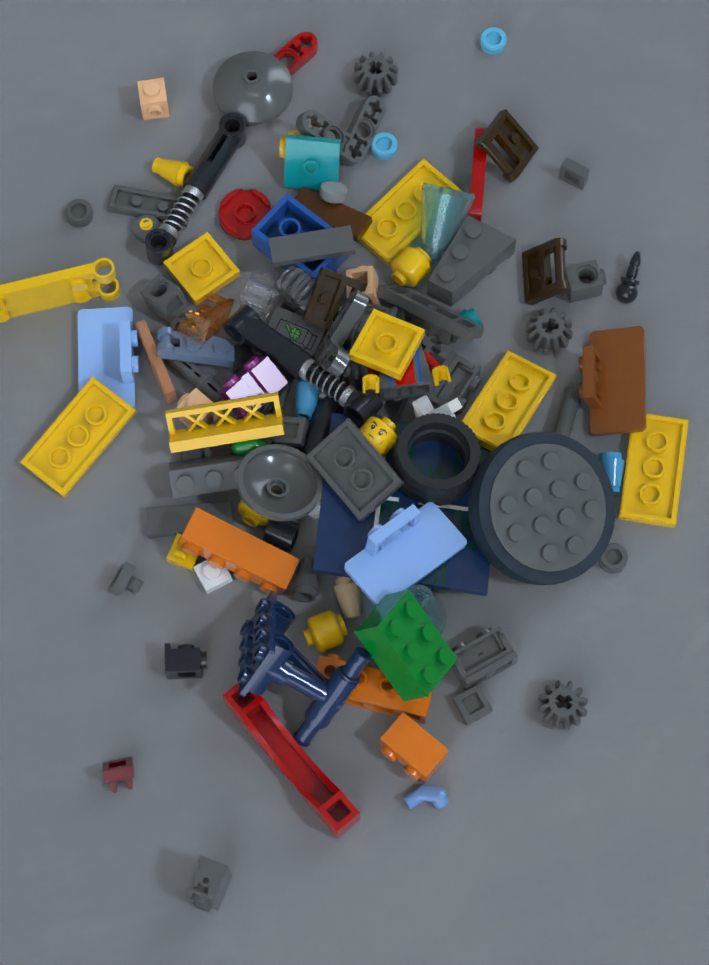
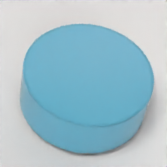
M490 27L482 32L480 46L485 53L497 55L503 52L506 47L507 37L500 28Z
M387 132L375 135L371 143V152L379 160L392 159L398 150L397 139L394 135Z

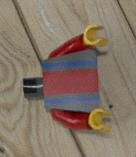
M420 344L401 381L369 368L366 375L362 378V393H366V390L369 389L376 390L382 401L434 395L433 379L435 386H439V381L447 380L448 383L451 382L449 368L441 365L429 352L423 351Z

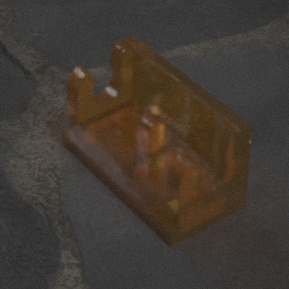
M215 293L208 294L206 297L209 300H213L216 305L212 308L209 305L202 304L197 312H186L185 315L188 319L179 323L177 330L205 343L229 319L234 299H226Z

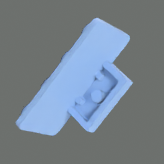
M130 307L79 310L77 314L79 391L93 376L135 409V373L139 372L138 356H134V347H138V331L134 330L132 309Z
M428 502L420 509H417L412 504L405 510L400 508L390 517V521L385 525L378 524L373 527L367 534L368 539L365 549L345 563L344 570L376 606L385 595L411 588L465 548L467 540L433 502Z

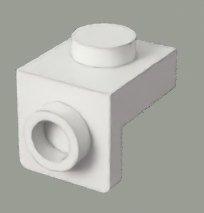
M427 395L412 402L416 418L431 413H443L456 418L454 412L462 408L458 398L436 409L433 408Z

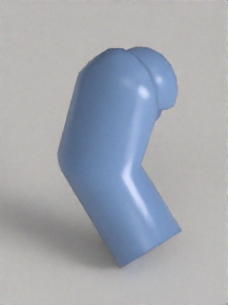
M428 784L421 785L402 797L409 810L424 801L433 802L436 808H443L449 802V798L446 795L447 791L444 788Z

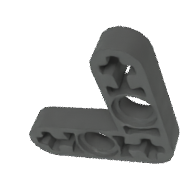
M372 95L362 100L347 132L315 110H308L300 114L296 120V127L303 136L326 138V133L328 131L332 132L336 139H341L340 162L347 166H353L362 162L366 157L385 115L386 106L384 101L378 96ZM370 104L373 105V110L375 111V113H373V114H371V115H370V112H371L372 108H371V106H369ZM309 118L311 119V125L313 126L312 128L308 127L309 122L307 121V119ZM359 124L366 127V137L359 135L357 130ZM355 146L353 150V154L355 155V157L352 158V152L349 149Z
M355 289L349 295L315 353V360L324 370L336 377H339L344 372L350 360V354L342 345L369 301V296L358 289Z

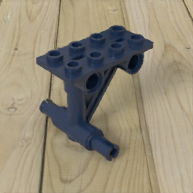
M271 591L266 599H260L255 608L256 614L251 620L247 619L240 630L242 641L239 646L241 657L238 661L240 673L237 678V682H239V695L245 697L248 692L262 695L271 682H274L278 685L285 684L314 699L305 712V720L293 734V738L299 745L307 747L320 729L326 728L334 715L342 708L350 693L359 684V675L372 660V657L364 648L356 647L346 664L337 667L327 680L300 653L293 642L284 635L296 617L288 606L277 601V593Z

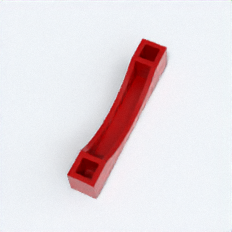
M239 682L222 695L227 708L337 839L360 821V812L305 753L261 695L248 692L245 697L239 695Z

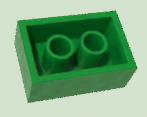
M409 589L385 595L354 631L403 701L428 697L458 659Z

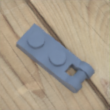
M168 326L160 327L157 330V339L160 342L157 345V355L160 358L233 367L235 356L234 341L232 339L178 332Z

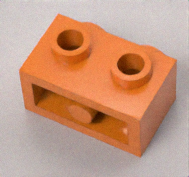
M404 712L380 738L381 752L392 762L397 759L405 766L404 772L415 781L420 779L426 783L447 759L449 750Z

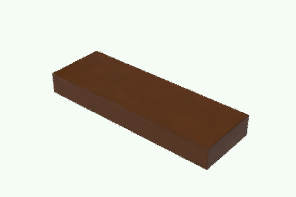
M304 186L294 198L333 228L351 225L353 240L356 242L361 240L373 222L371 216L342 203L326 202L320 197L319 193Z

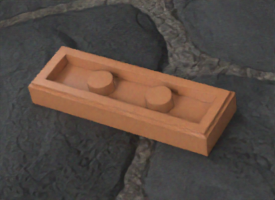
M145 320L137 322L135 327L138 331V338L165 401L168 404L177 402L175 388L162 358L157 355V347Z

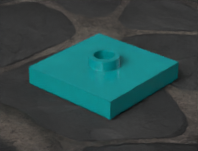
M287 134L284 187L301 189L304 186L311 190L320 191L323 182H338L341 139Z

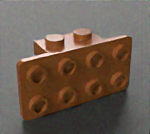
M634 326L591 332L589 346H583V356L579 357V369L583 373V382L579 383V395L590 408V432L593 436L643 432L647 427L644 328Z

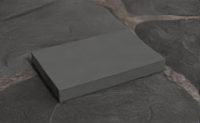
M350 418L341 423L305 456L361 522L405 483Z

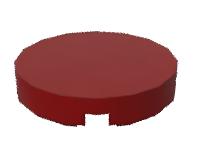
M236 189L227 194L220 203L218 213L220 226L226 234L234 239L251 240V230L272 209L271 203L263 193L256 189Z

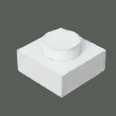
M208 559L193 567L207 594L233 581L226 568L223 570L217 569L208 563Z

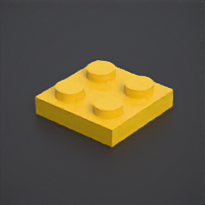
M208 232L163 262L166 270L196 306L241 276L240 270Z
M373 309L349 352L350 360L401 381L425 336V329Z

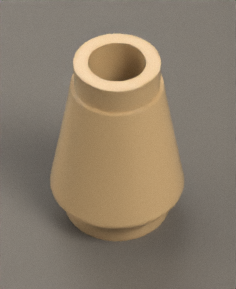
M341 577L335 579L336 586L333 589L344 614V619L361 617V589L352 578Z

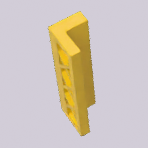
M278 392L165 410L170 434L169 446L171 453L284 435V420ZM274 402L276 413L263 415L257 409L261 403ZM237 407L248 411L244 419L239 420L234 419L228 414L233 408ZM206 412H213L220 416L215 424L208 425L200 420ZM184 416L192 421L188 428L175 430L173 418Z

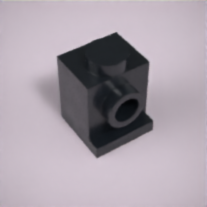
M164 643L165 673L168 680L203 678L202 669L208 668L207 651H201L200 647L195 648V645L182 644L177 646V649H172L170 643Z

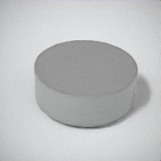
M326 181L321 184L319 195L326 202L342 203L346 200L348 189L342 183Z

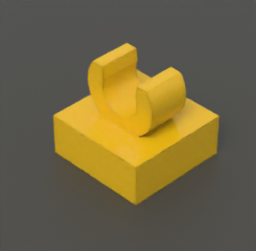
M177 533L166 560L169 563L194 571L193 567L197 565L200 555L192 556L184 552L182 546L177 544L181 536L180 533Z

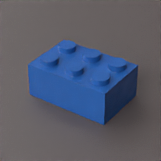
M286 193L251 230L252 244L272 260L268 238L333 227ZM350 255L280 267L284 270L290 266L301 268L316 282L321 267L335 272Z

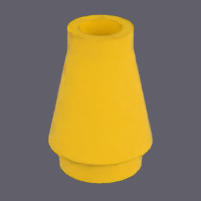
M160 157L155 158L152 164L153 173L160 175L176 187L183 186L193 169L192 166H189L188 162L162 159Z

